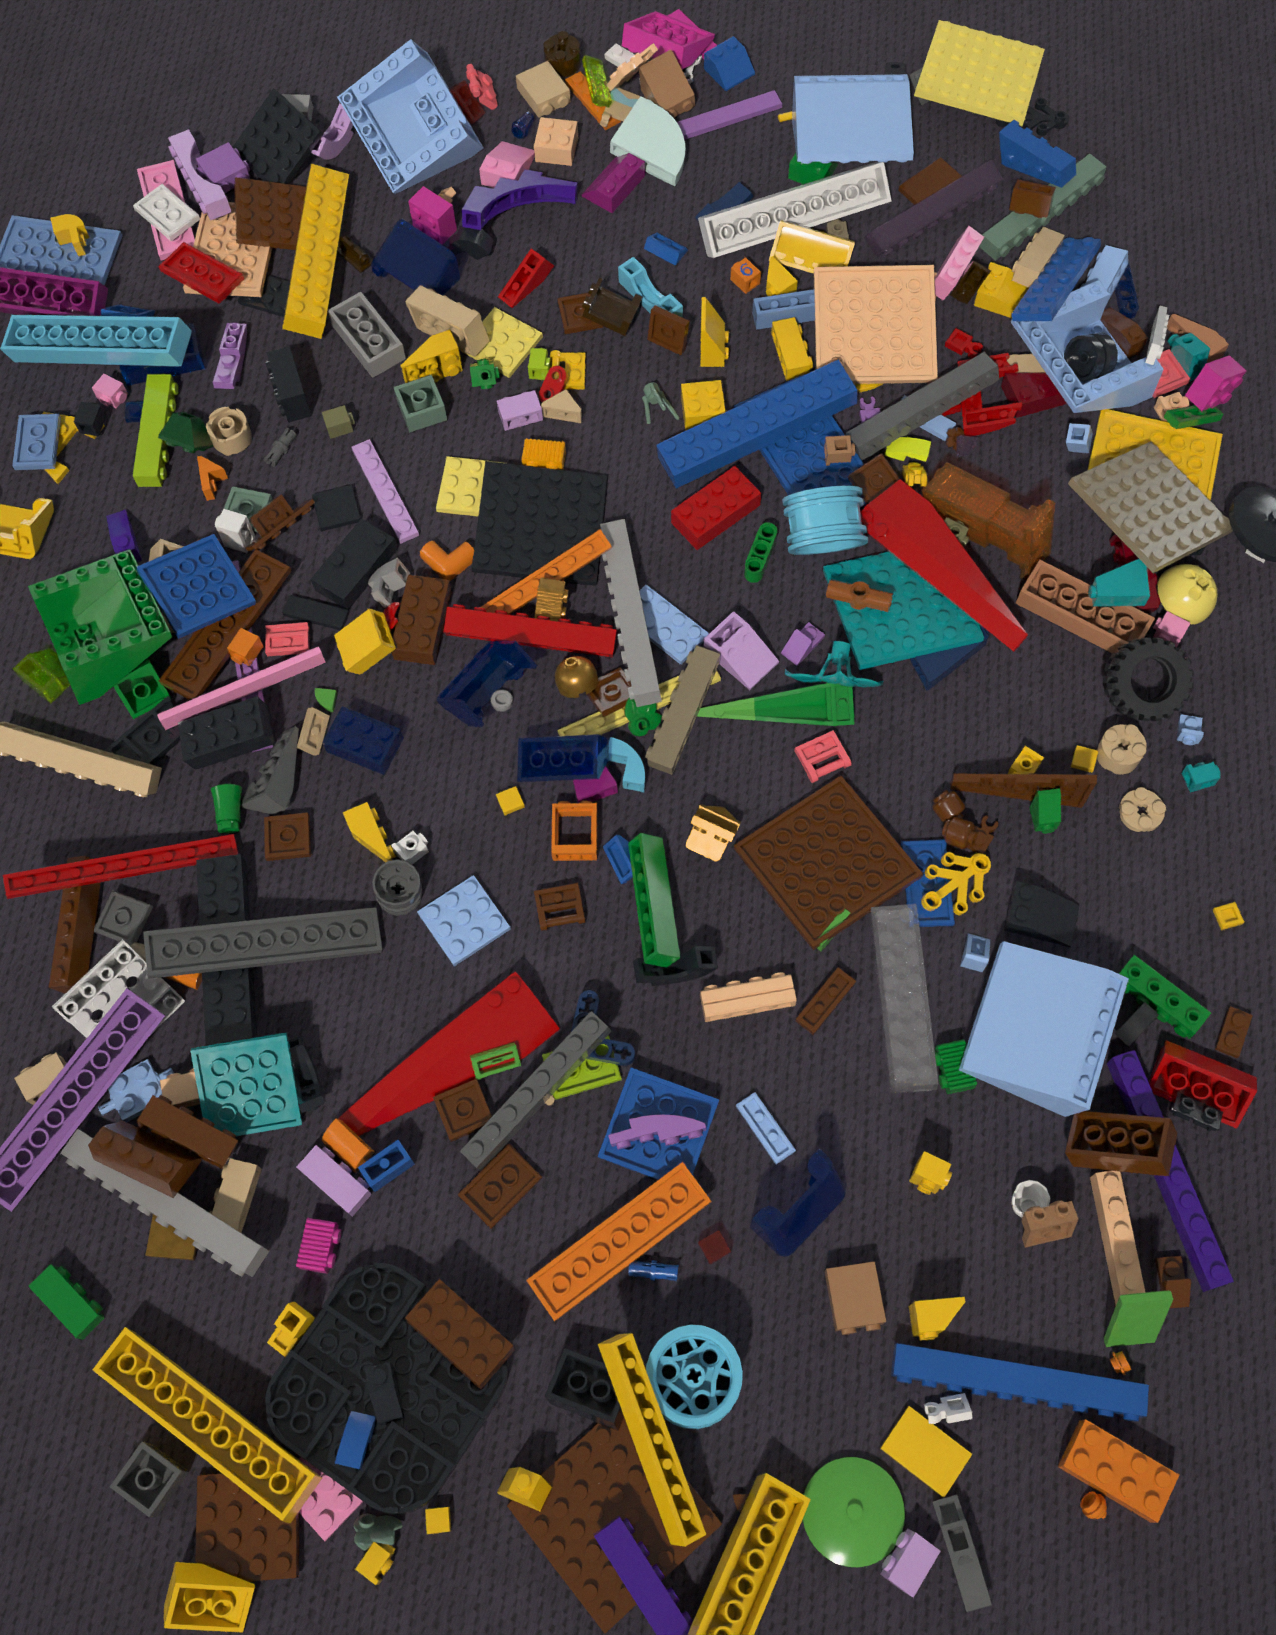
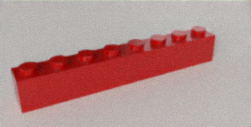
M453 604V607H447L444 633L447 636L612 658L614 655L617 631L611 625L601 624L600 627H594L592 623L580 621L579 624H572L571 620L558 619L557 622L550 621V618L546 616H537V619L528 618L529 615L524 613H516V616L507 615L508 612L502 610H495V613L486 612L487 609L480 607L468 610L465 609L466 606Z

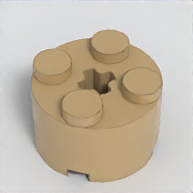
M222 407L210 414L208 424H206V429L213 446L226 456L242 452L252 442V433L246 417L237 408L234 410L229 407Z
M1115 725L1109 728L1103 735L1097 748V759L1103 768L1115 774L1130 773L1138 766L1146 753L1145 738L1135 725Z

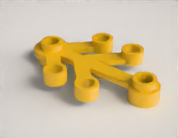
M947 852L941 857L943 866L951 867L953 864L968 868L960 872L939 868L934 864L929 865L924 872L928 879L932 880L940 877L951 879V881L937 892L930 891L926 893L921 899V904L924 909L934 911L941 905V899L958 887L957 902L953 905V912L956 915H963L968 910L966 903L968 879L974 875V889L970 891L969 899L977 903L984 898L983 877L984 874L989 872L991 862L986 855L981 853L967 858ZM946 856L951 858V863L946 861ZM976 862H979L982 868H978ZM929 869H933L935 875H931ZM974 892L979 893V899L975 898ZM927 899L933 902L932 906L928 905ZM958 904L963 907V911L958 910Z

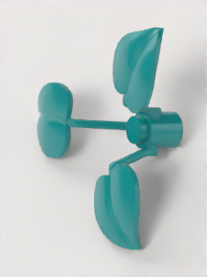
M841 641L833 642L832 653H828V658L819 674H791L785 669V675L806 683L824 681L848 687H878L883 685V681L876 682L870 679L856 678L851 674V657H849L851 644ZM832 660V664L837 665L836 673L823 676ZM845 662L847 676L841 672V666H845Z

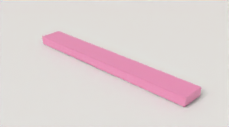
M316 647L161 712L157 716L165 730L178 725V722L210 712L326 662L320 648Z

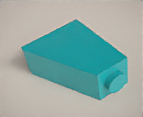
M1140 559L1096 577L1093 584L1089 586V598H1092L1093 606H1145L1150 597L1147 566Z

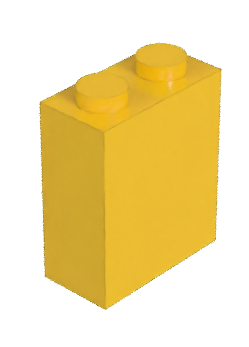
M373 609L366 610L334 635L345 670L356 674L364 673L396 649L384 613Z

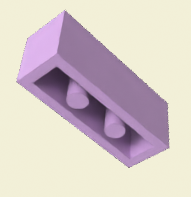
M315 1145L298 1164L297 1168L353 1217L372 1195L367 1190L370 1186L360 1177L355 1180L350 1175L352 1170L343 1162L338 1165L333 1160L335 1155L326 1147L321 1150Z

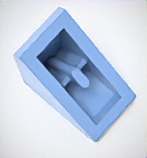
M968 933L960 966L983 972L989 961L990 939Z

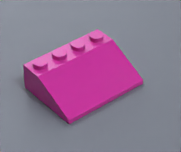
M655 11L624 23L622 46L628 48L630 52L642 53L654 43L658 50L651 57L653 59L672 50L683 70L694 63L714 39L715 34Z

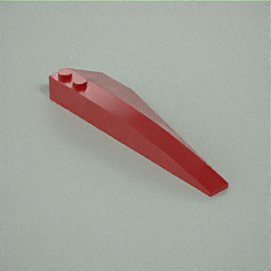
M901 479L867 504L860 512L862 525L866 526V534L1009 649L1014 652L1027 638L1028 634L933 505Z
M514 972L399 1064L338 1119L342 1120L356 1135L360 1136L407 1112H411L424 1104L434 1101L433 1097L475 1080L470 1059L471 1055L515 1042L519 1059L522 1060L558 1032L560 1028L530 988ZM514 1058L507 1059L494 1065L491 1064L479 1068V1071L489 1069L505 1063H509L515 1060Z

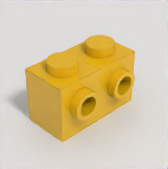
M924 1151L917 1161L909 1182L918 1185L917 1189L925 1194L930 1195L931 1192L936 1194L939 1189L943 1190L947 1186L952 1176V1172L949 1171L951 1164Z

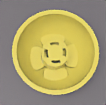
M1191 564L1176 565L1164 571L1158 581V595L1166 611L1190 622V624L1201 623L1209 617L1215 608L1218 595L1215 581L1201 567Z

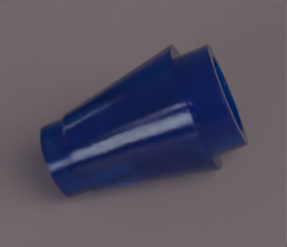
M526 112L512 123L511 131L516 138L522 139L527 137L534 121L533 114Z

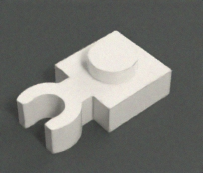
M965 1393L940 1398V1404L935 1402L924 1404L929 1424H936L946 1418L947 1423L972 1419V1411Z

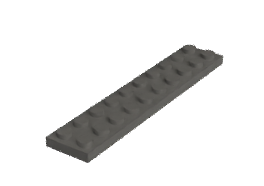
M376 907L143 932L148 979L382 952Z

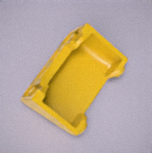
M36 499L33 503V510L0 504V554L31 559L37 554L54 512L52 500Z

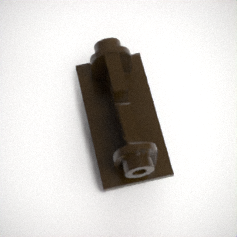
M341 236L339 238L340 247L337 248V252L360 273L375 263L349 237Z

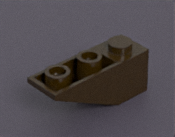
M973 261L966 267L950 296L959 302L968 304L991 270Z

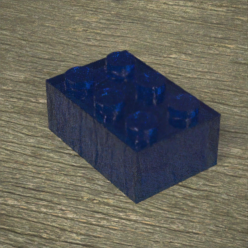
M342 706L322 743L327 753L385 775L404 738L399 728Z

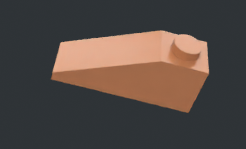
M1176 314L1170 316L1167 329L1173 335L1178 334L1181 337L1192 333L1210 348L1207 363L1215 361L1224 355L1229 344L1216 331Z

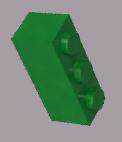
M50 1264L28 1287L75 1338L83 1340L105 1318L100 1313L103 1308L94 1299L89 1301L85 1297L87 1291L78 1282L72 1283L69 1279L71 1274L62 1265L57 1267Z

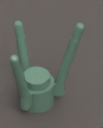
M654 382L647 384L643 389L645 396L642 397L647 424L651 423L649 402L651 404L659 403L663 411L666 410V405L675 419L679 420L678 414L666 399L663 391H660L658 384Z

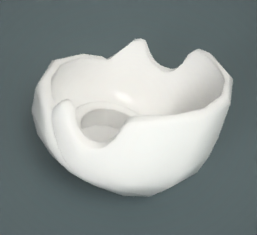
M1027 1180L1017 1185L1011 1200L1012 1208L1022 1218L1024 1212L1030 1207L1040 1206L1043 1208L1049 1206L1050 1196L1047 1188L1040 1182Z

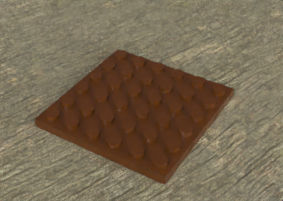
M839 776L734 845V850L813 950L923 876L921 870L842 776ZM845 909L850 912L849 916L841 924L820 937L837 915L842 914Z
M623 1418L619 1431L598 1423L541 1474L552 1487L541 1511H537L514 1500L507 1505L604 1634L637 1603L595 1539L594 1534L617 1516H620L622 1521L627 1518L635 1530L631 1535L637 1543L642 1541L650 1553L646 1557L651 1566L657 1564L666 1577L722 1525L720 1520L687 1481L706 1535L686 1547L670 1544L625 1418Z

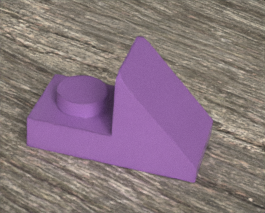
M808 622L801 631L796 629L781 654L798 666L824 639L825 634Z

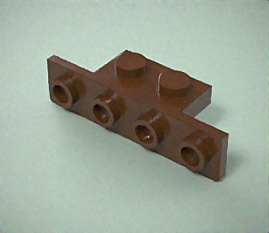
M282 494L278 495L248 519L260 537L248 545L246 550L256 549L259 551L267 545L265 541L270 537L274 539L282 533L280 529L285 525L286 527L293 525L297 521L296 517L301 514L303 516L312 510L310 506L315 503L314 499L307 500L295 510H292Z

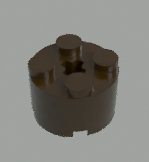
M560 31L543 43L544 60L550 63L559 76L569 77L578 72L581 65L579 41L575 37L569 35L566 31Z

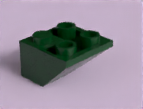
M184 411L173 413L158 436L159 439L166 441L165 444L183 447V450L189 453L206 451V449L214 447L202 419Z

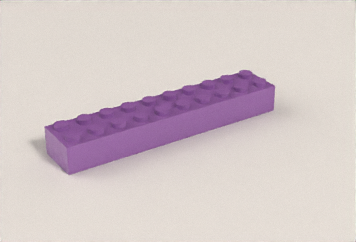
M129 988L125 989L0 1147V1204L9 1211H13L165 1017V1014Z

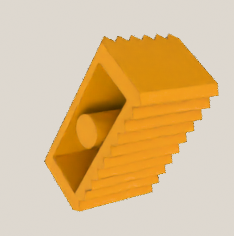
M526 438L522 454V465L563 470L566 455L565 442Z

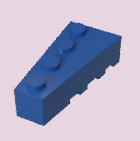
M1016 120L1010 122L999 132L1001 162L1004 166L1061 188L1076 176V158L1057 146L1051 147L1043 137L1038 139L1032 135V130L1028 128L1022 129Z

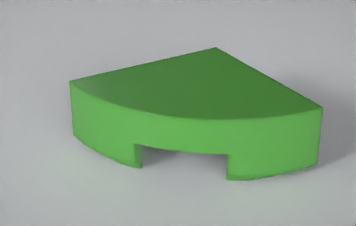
M315 688V697L318 703L325 710L334 712L337 691Z

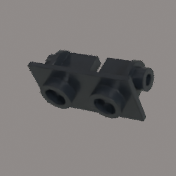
M1179 1092L1176 1095L1175 1103H1172L1169 1109L1173 1116L1187 1121L1192 1119L1194 1120L1193 1124L1203 1127L1209 1132L1211 1130L1219 1131L1223 1115L1221 1110Z

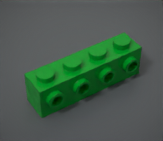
M1135 955L1119 973L1129 978L1124 993H1130L1135 997V1001L1140 1006L1144 1002L1147 1003L1159 1014L1157 1019L1164 1023L1168 1022L1181 1037L1190 1039L1194 1036L1211 1014L1210 1011Z

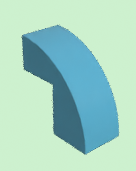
M610 737L607 761L626 764L623 788L644 792L645 771L641 758L627 743Z

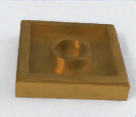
M153 1214L145 1256L195 1260L197 1248L192 1245L194 1240L190 1237L186 1240L173 1233L176 1228L171 1225L168 1228L162 1226L155 1221L157 1216Z

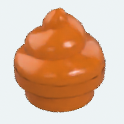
M1095 1492L1087 1493L1080 1502L1083 1514L1090 1519L1106 1518L1107 1505L1104 1497Z

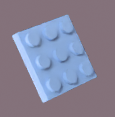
M474 875L417 911L453 966H456L511 930Z

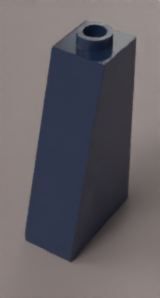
M979 625L984 636L982 642L910 658L926 691L930 690L985 647L989 637L988 631Z

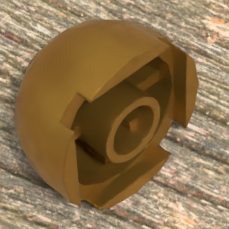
M573 656L563 660L555 671L556 686L560 694L567 698L580 697L579 694L584 692L587 695L596 688L599 682L594 665L582 656Z

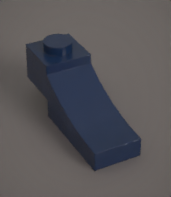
M738 182L720 199L712 204L708 203L695 216V219L699 224V217L747 203L753 198V194Z

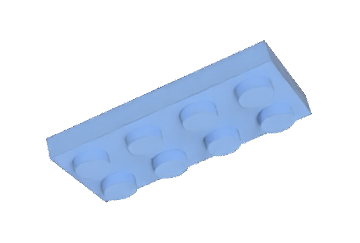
M645 585L640 590V596L649 640L682 665L687 659L689 652H693L696 645L700 646L709 633L649 586Z

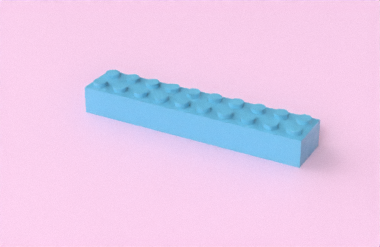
M11 315L0 350L14 362L182 366L192 331L179 317Z

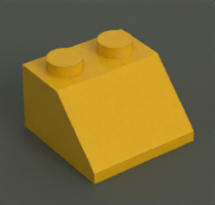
M965 1297L913 1302L909 1306L913 1337L919 1336L920 1341L937 1338L938 1334L946 1329L963 1306Z

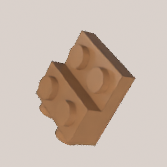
M1060 1200L1051 1203L1047 1207L1033 1206L1028 1208L1022 1217V1224L1025 1229L1022 1240L1025 1248L1072 1237L1078 1222L1072 1201L1064 1202Z

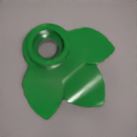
M628 698L625 705V716L629 720L628 727L633 735L638 737L644 736L649 730L657 728L660 724L662 715L655 713L656 703L636 707L635 700Z

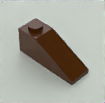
M1111 307L1104 310L1101 322L1127 358L1143 352L1148 337L1140 326Z

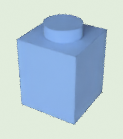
M1069 424L1066 440L1068 451L1089 453L1093 435L1090 425Z

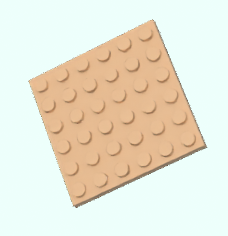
M934 265L814 267L816 370L839 360L853 384L929 383L938 379Z

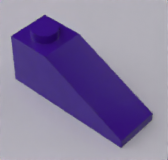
M123 510L106 516L115 554L130 549L136 562L142 561L127 511Z

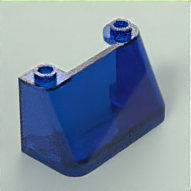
M403 219L394 224L371 262V269L376 276L385 277L389 273L414 291L419 286H423L443 296L460 280L458 262L455 255L448 248Z
M820 1148L808 1161L807 1168L811 1174L810 1181L808 1182L810 1188L784 1215L775 1207L767 1206L762 1208L752 1218L750 1228L779 1256L786 1257L793 1254L845 1197L846 1189L830 1158Z

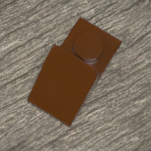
M1182 1257L1156 1258L1160 1290H1169L1173 1296L1170 1308L1189 1307L1191 1279H1185Z

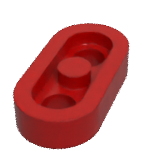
M553 366L549 369L539 391L541 402L549 399L546 397L548 391L551 392V398L564 390L568 381V372L565 368ZM558 372L559 378L555 380L554 374Z

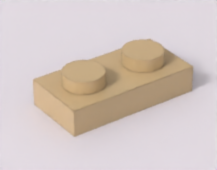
M313 707L308 708L297 748L311 755H319L330 716Z

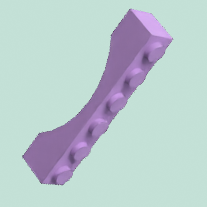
M186 130L168 137L171 144L168 146L172 157H174L189 189L193 192L196 202H200L199 206L202 213H207L210 220L231 213L228 200L220 185L210 183L196 173V158L201 155L191 132Z

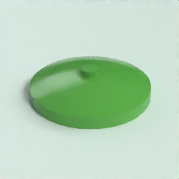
M846 1457L831 1461L812 1476L804 1491V1495L811 1500L802 1520L806 1534L813 1546L830 1561L847 1567L869 1566L886 1557L896 1546V1541L902 1533L905 1519L903 1499L892 1477L877 1464L857 1457Z

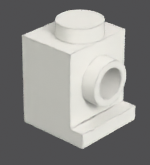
M414 831L410 832L399 842L391 845L394 853L400 860L406 861L411 865L429 852L426 846L428 844L426 838L421 833L417 835Z

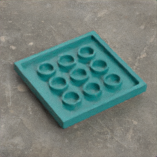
M287 1033L191 1048L202 1116L215 1124L214 1128L221 1132L223 1129H226L236 1136L302 1125Z

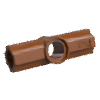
M831 579L827 587L826 598L850 603L852 608L858 610L868 607L888 612L893 594L871 589L865 582L858 581L850 584Z

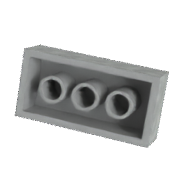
M362 292L327 310L331 325L372 378L406 359L403 344Z

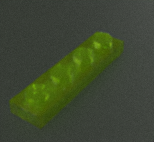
M584 55L582 63L592 103L599 107L605 106L609 108L612 99L609 88L606 86L607 80L602 60Z

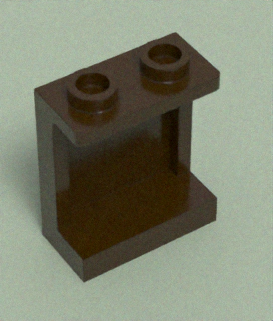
M599 277L597 283H592L588 294L591 296H586L582 307L585 310L582 316L625 336L642 300V296L635 294L633 300L630 301L601 287L603 279Z

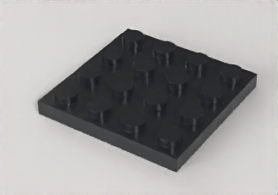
M273 88L232 148L238 150L241 160H245L249 168L262 181L289 184L324 133L279 91Z

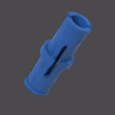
M654 1260L652 1262L634 1261L629 1264L628 1276L645 1277L653 1281L655 1279L677 1281L678 1265L661 1264Z

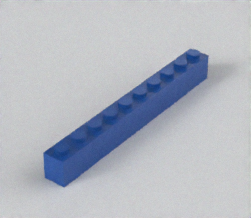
M898 1343L894 1345L891 1376L897 1377V1382L912 1384V1380L922 1381V1386L937 1388V1384L947 1385V1390L962 1392V1388L972 1389V1394L987 1396V1392L996 1393L997 1398L1003 1400H1012V1396L1022 1398V1403L1037 1405L1038 1401L1047 1402V1407L1063 1409V1405L1073 1406L1072 1411L1088 1413V1409L1098 1410L1099 1416L1113 1417L1114 1413L1123 1414L1124 1420L1139 1422V1417H1147L1149 1385Z

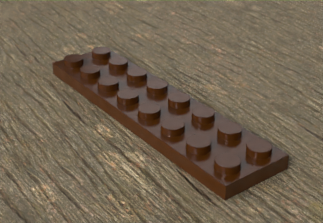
M255 549L238 573L255 598L256 604L195 631L160 678L159 682L161 685L189 700L201 696L230 657L227 649L240 628L249 631L291 573L289 566Z

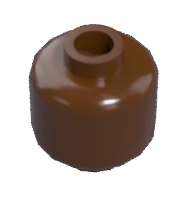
M945 790L933 799L932 809L942 822L946 823L947 820H951L954 817L962 818L964 816L962 812L966 805L955 791L948 792Z
M959 817L947 820L942 831L945 842L960 849H966L970 844L973 845L978 834L975 832L973 822Z

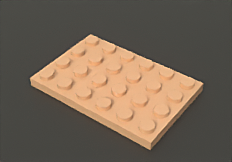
M228 202L231 213L210 220L207 213H201L193 247L243 274L244 280L229 294L230 296L261 297L272 248L270 246L263 247L236 243L234 202ZM186 285L183 286L185 293L200 294Z

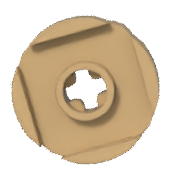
M1140 787L1130 791L1123 797L1119 805L1120 818L1133 831H1153L1163 821L1166 806L1155 793ZM1137 807H1145L1148 814H1138L1139 809Z

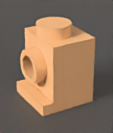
M1180 392L1165 397L1159 396L1154 409L1161 421L1168 422L1164 418L1166 411L1189 407V400L1186 396L1182 397Z

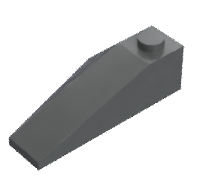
M295 726L281 734L270 752V756L273 758L268 760L264 766H261L258 771L262 773V776L256 784L251 782L240 804L242 808L272 815L288 808L291 802L289 799L293 793L299 728Z

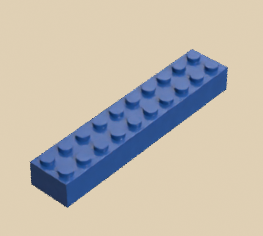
M836 360L657 444L658 458L675 488H679L857 404V388L840 361Z

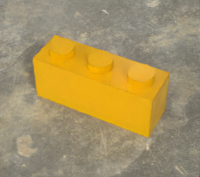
M795 317L772 322L771 335L786 381L810 373L813 363L811 357H808L806 353L807 343L805 340H802L801 325H797Z

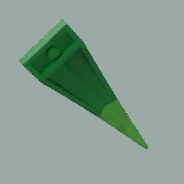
M824 683L700 708L697 717L827 726L854 725L852 687L839 684Z

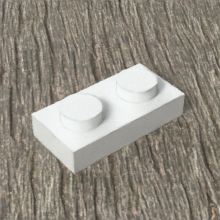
M615 44L604 55L607 61L619 67L624 62L628 63L635 54Z

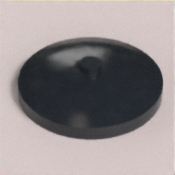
M1260 486L1246 488L1230 504L1229 521L1232 530L1240 543L1252 554L1266 561L1276 562V491Z

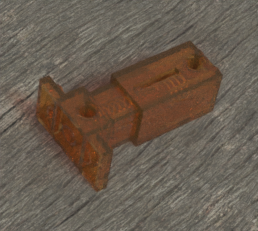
M948 462L942 468H939L935 472L933 479L927 482L926 487H923V497L933 505L944 521L946 517L953 521H960L969 528L967 536L970 537L969 540L984 548L990 543L1006 551L1007 559L1020 566V578L1024 581L1028 580L1039 560L1045 562L1051 554L1055 512L1054 501L1047 499L1043 505L1038 507L1031 505L1029 509H1026L1010 501V493Z

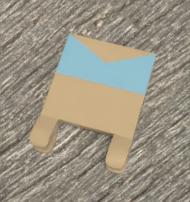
M618 87L612 90L600 125L607 127L610 116L624 122L640 96Z

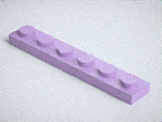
M370 439L352 446V451L400 544L419 536Z

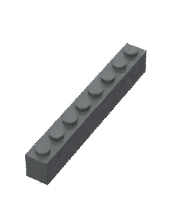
M983 352L846 432V436L850 435L851 443L855 444V451L862 461L890 445L896 439L907 435L909 432L960 404L972 395L994 384L999 380L998 365Z
M591 1011L460 1152L476 1168L482 1170L611 1033V1029Z

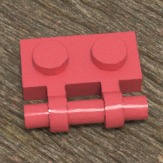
M468 64L466 66V76L470 81V91L474 97H479L480 103L491 110L495 109L498 104L491 77L479 70L476 71L472 64Z

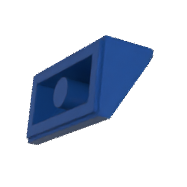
M659 233L648 236L644 246L645 250L673 265H677L688 251L686 247Z

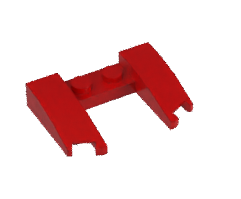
M1009 353L989 356L998 365L999 378L1004 377L1005 373H1016L1019 371L1017 363L1011 366L1007 362L1010 358ZM969 360L958 361V367ZM979 391L977 394L961 402L964 435L966 437L981 435L1015 424L1016 418L1014 417L1017 411L1022 410V402L983 408L981 391Z

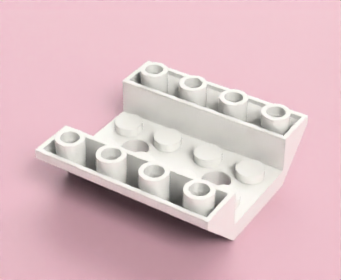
M122 939L52 1007L87 1038L126 988H129L165 1014V1017L155 1030L185 1000L161 977L148 979L146 962ZM129 977H137L135 986H126V981ZM100 1009L103 1011V1015L99 1020L91 1019V1015L95 1010Z

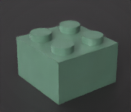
M432 375L394 387L397 403L409 433L447 420L445 406Z

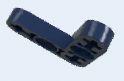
M586 990L580 994L571 1032L578 1026L579 1020L589 1014L586 1012L584 1000L592 997L595 1003L590 1004L589 1012L592 1011L596 1016L598 1015L600 1000L596 992ZM604 1039L600 1044L608 1046V1053L604 1056H599L594 1050L586 1058L628 1066L635 1060V1050L631 1044ZM615 1046L616 1052L623 1053L624 1049H628V1053L631 1056H627L623 1060L620 1054L614 1053V1058H611L613 1054L612 1047Z

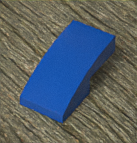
M351 1411L340 1442L335 1464L362 1469L367 1445L371 1441L376 1421L375 1416Z

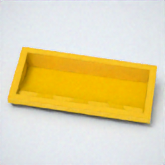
M780 220L770 258L773 256L780 264L814 274V267H848L855 241Z

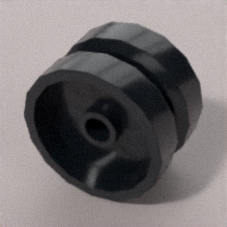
M1091 333L1072 338L1066 346L1064 359L1079 381H1088L1107 375L1115 369L1118 360V350L1114 340L1106 333Z

